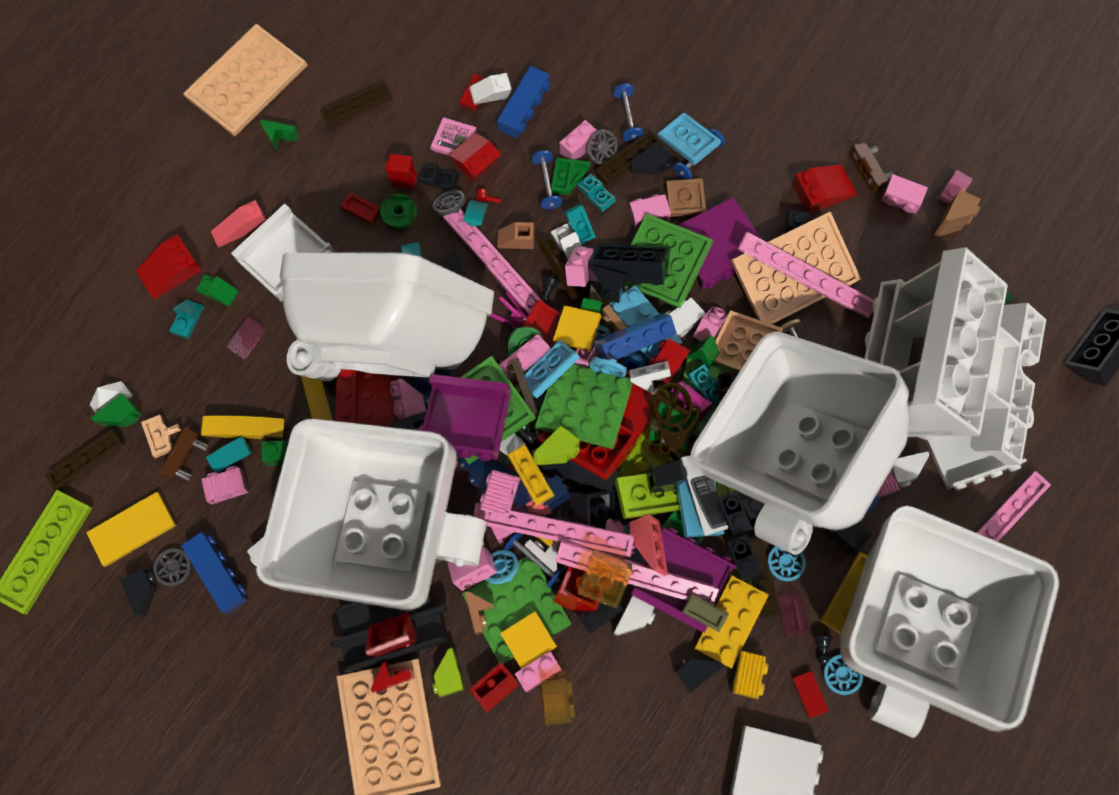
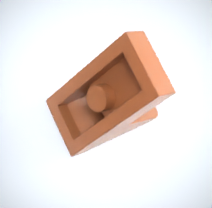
M465 592L474 631L477 635L485 633L484 627H487L484 614L480 615V612L494 609L495 606L471 592Z

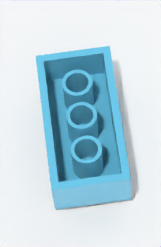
M636 285L622 295L619 303L612 301L608 304L627 327L659 314ZM676 334L665 338L667 341L669 338H672L682 344V341ZM663 340L635 351L646 366H648L653 356L657 357L661 352L658 348Z

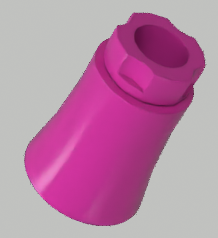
M680 381L678 384L683 386L691 396L692 407H701L700 422L711 411L714 403L701 396L683 381ZM674 388L671 390L670 396H672ZM680 392L676 403L686 409L685 398Z

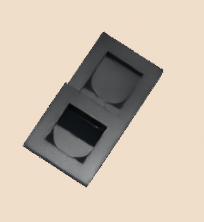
M423 165L417 180L428 186L449 191L455 190L460 176L457 172L442 171L439 166Z

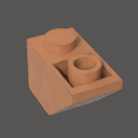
M515 222L499 229L497 248L534 249V223Z

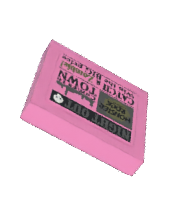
M443 117L432 142L431 150L449 155L476 133V127Z

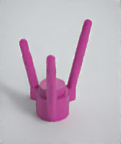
M506 292L505 295L517 310L503 297H499V300L512 312L509 317L511 322L494 313L491 314V317L509 325L513 329L516 327L520 328L526 321L527 314L520 308L513 297Z

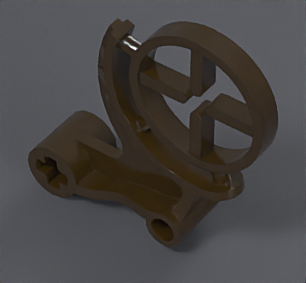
M663 384L655 389L650 400L651 413L656 420V423L651 422L650 427L656 431L655 442L651 446L650 451L654 456L668 455L675 462L682 460V457L690 456L689 453L683 451L682 444L697 429L701 407H692V399L689 392L680 384ZM665 387L674 388L670 401L658 395ZM681 392L686 401V409L674 405L666 409L662 419L657 411L656 401L669 405L677 401L678 395ZM673 410L684 415L675 424L668 423ZM693 412L689 423L682 429L681 425L689 419L691 413ZM660 424L665 427H677L678 432L667 431Z

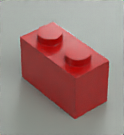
M390 154L389 161H386L385 171L388 172V180L391 181L392 187L414 190L417 172L412 156Z
M500 662L474 684L469 691L487 713L519 685L513 675Z

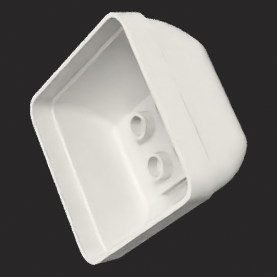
M284 253L279 277L283 281V306L289 326L297 337V340L292 343L288 350L287 365L294 374L325 382L336 378L341 369L357 370L370 374L430 378L431 374L434 375L435 369H456L473 352L482 336L487 316L492 314L494 291L430 261L408 254Z
M782 332L769 333L756 345L696 440L691 451L692 463L706 477L765 503L756 519V536L793 555L799 554L808 545L813 526L841 530L861 521L906 445L909 430L908 388L900 373L894 368Z
M306 419L299 422L291 432L257 563L259 579L268 585L282 590L398 609H414L422 606L428 598L436 559L452 562L458 567L463 565L479 566L480 553L487 522L469 514L459 515L446 512L456 466V451L454 447L442 436L432 432L319 419Z
M904 506L897 509L886 519L880 535L866 559L840 636V652L847 666L860 674L881 682L872 697L869 719L914 738L920 732L929 705L932 704L991 731L999 732L1018 726L1026 714L1058 591L1059 580L1053 566L1038 558L914 507Z

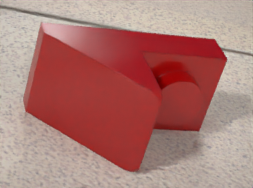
M384 661L371 687V692L377 693L414 679L413 671L406 670L405 667L394 671V676H392L388 662Z

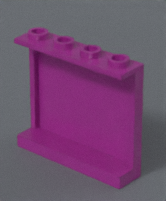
M734 198L678 225L713 240V244L697 275L702 283V290L712 288L723 279L728 280L736 273L730 260L744 254L737 250L745 232H749L761 239Z
M431 374L429 382L432 385V390L422 431L442 436L454 447L456 454H459L460 457L471 458V456H475L484 461L498 459L512 394L509 384Z
M670 527L667 530L661 529L667 572L718 586L719 590L714 605H716L732 570L737 567L732 564L733 560L724 555L721 558L714 555L715 551L707 546L703 548L697 546V541L690 537L683 539L678 536V531ZM645 561L644 565L650 566V565L647 563V561ZM633 585L629 593L705 633L708 627L682 612L687 600Z

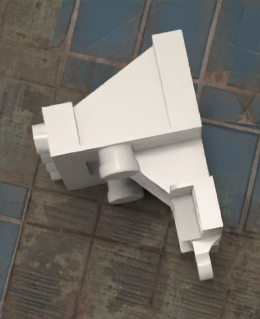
M967 248L943 251L941 262L907 282H904L902 279L881 282L879 295L873 302L874 317L871 331L865 337L866 354L864 359L894 368L900 373L908 388V437L931 440L937 436H972L970 446L974 451L988 452L1005 465H1021L1027 429L1031 428L1034 422V413L1031 406L1035 383L1023 373L1022 366H1032L1039 362L1046 319L1029 303L1004 305L1008 285ZM926 337L921 361L907 367L913 338Z

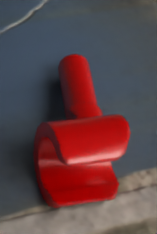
M485 189L477 190V200L479 202L492 201L501 204L502 199L487 196Z

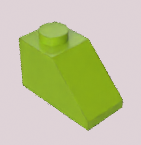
M560 426L534 452V463L536 465L567 463L570 458L574 459L578 455L580 439Z
M453 648L447 650L434 674L435 681L432 682L434 693H438L439 697L465 690Z

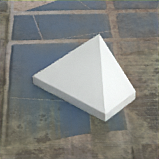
M121 381L97 387L90 406L97 413L123 393L129 399L133 395Z

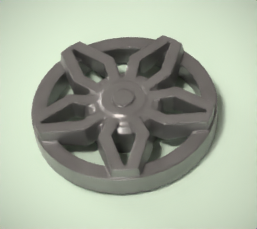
M601 129L593 132L588 138L586 145L589 158L597 164L607 162L616 155L617 138L608 130ZM597 135V141L592 142L594 137ZM591 150L596 151L595 158L592 155Z
M449 190L442 193L433 202L435 213L440 217L458 213L466 201L465 195L460 190Z
M180 549L163 551L156 558L153 566L155 578L166 586L182 584L192 572L191 561L186 553ZM176 552L172 556V559L171 557L166 556L169 553ZM184 557L186 558L187 564L181 563ZM161 562L164 567L158 572V565ZM185 566L187 570H181V567ZM179 572L182 574L185 573V575L181 579ZM174 575L177 576V577H176V582H175L174 579H173V576H174ZM169 577L171 583L165 582L162 579Z

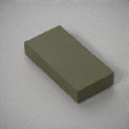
M694 593L691 594L682 611L718 632L729 615V612Z

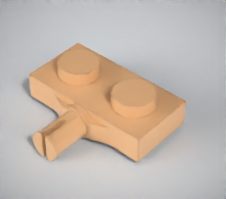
M161 415L141 422L153 457L158 458L170 453L173 448L171 434L181 431L179 424L177 423L167 428Z

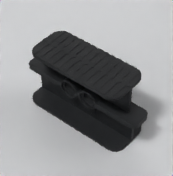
M429 594L426 602L414 609H398L352 602L335 609L343 637L330 641V646L332 648L340 646L345 664L344 671L347 673L361 671L378 664H383L384 661L389 662L409 654L427 650L428 648L445 644L448 641L440 618V614L446 613L447 608L445 605L432 608ZM408 612L416 631V642L410 647H401L389 654L377 657L367 655L368 626Z

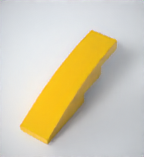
M203 416L201 436L233 439L240 437L282 439L284 419L251 416Z

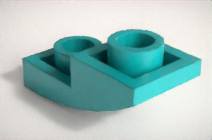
M592 174L577 184L584 195L601 212L616 202L615 197L603 188L602 182Z
M470 200L463 222H467V225L473 227L482 225L488 203Z
M705 364L700 365L687 374L701 396L714 403V405L721 401L718 394V381L713 379Z
M240 437L210 454L206 459L213 471L220 473L252 454V451L244 437Z

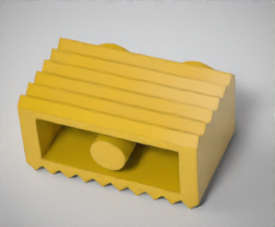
M740 651L731 693L753 699H758L759 695H763L764 683H761L763 674L766 675L768 670V662H765V656Z

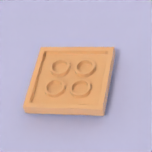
M730 310L716 339L719 355L714 364L740 372L759 341L769 333H783V328Z

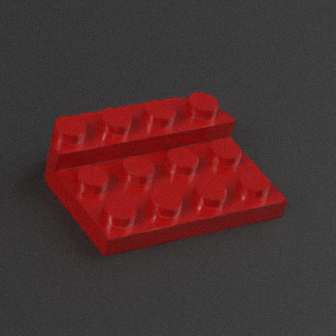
M341 369L336 383L335 421L392 428L391 422L396 421V415L394 413V399L390 393V382L397 380V375L370 374L357 370Z

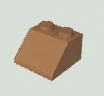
M960 189L948 205L934 236L938 237L960 231L965 224L969 225L980 209L978 204L981 199Z

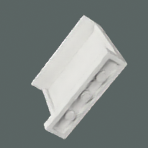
M284 204L231 254L239 264L275 297L282 301L283 281L279 277L284 253H333L334 251L330 243L324 242Z
M937 436L934 439L925 440L947 490L954 488L955 491L966 488L967 483L973 482L975 485L985 481L984 477L991 476V478H996L1003 475L1002 471L1009 470V472H1013L1021 468L1020 465H1005L988 452L974 451L970 446L972 436Z
M743 726L730 795H816L813 791L814 785H817L819 781L817 768L818 763H821L823 758L821 745Z

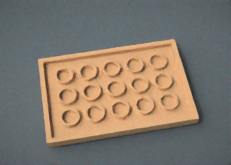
M256 24L183 94L185 98L235 137L307 67V63Z
M831 212L767 242L847 286L861 280ZM746 254L730 260L754 313L760 321L773 324L825 298V296Z
M419 659L389 665L392 676H394V671L406 667V670L413 671L415 678L377 693H372L371 687L381 667L337 676L355 795H406L441 787Z

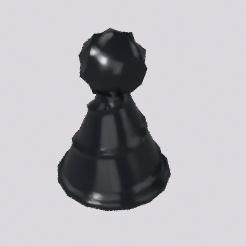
M551 274V277L543 276L544 294L540 296V299L544 303L550 301L549 294L560 284L558 280L554 279L555 275Z
M821 630V635H814L813 637L821 653L817 658L818 662L825 665L829 662V657L826 654L834 637L825 636V631Z

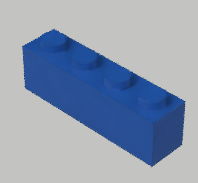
M530 66L497 120L499 131L516 139L520 133L524 132L528 119L531 120L534 115V109L541 104L543 94L550 89L551 82L548 73Z
M660 313L594 342L599 358L617 360L677 333L672 316Z
M201 532L181 545L220 611L228 614L248 600L245 596L247 591L241 583H237L235 571L226 565L225 561L227 559L221 551L218 552L215 545L217 543L213 536Z

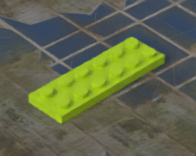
M646 474L620 477L615 480L623 519L680 510L677 489L668 492L650 493ZM715 481L719 497L734 492L732 488Z
M56 490L0 579V602L22 614L27 615L91 512L92 507Z

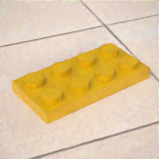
M731 575L716 605L729 612V615L719 632L707 627L705 633L702 632L695 649L732 669L769 595Z

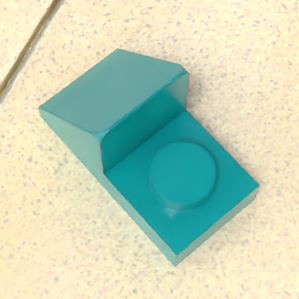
M578 204L564 212L568 220L567 225L572 233H577L581 245L595 238L583 205Z
M185 300L174 307L173 310L177 313V316L170 328V332L189 339L204 309V305Z

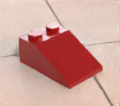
M841 164L815 167L797 173L792 183L805 211L809 213L857 196Z
M177 234L161 243L136 270L154 300L202 271L185 243Z
M408 612L368 626L367 655L377 657L389 654L398 648L410 647L416 642V631Z

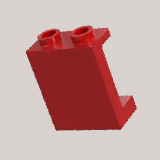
M538 300L523 326L538 330L543 340L551 349L556 344L553 342L561 313Z

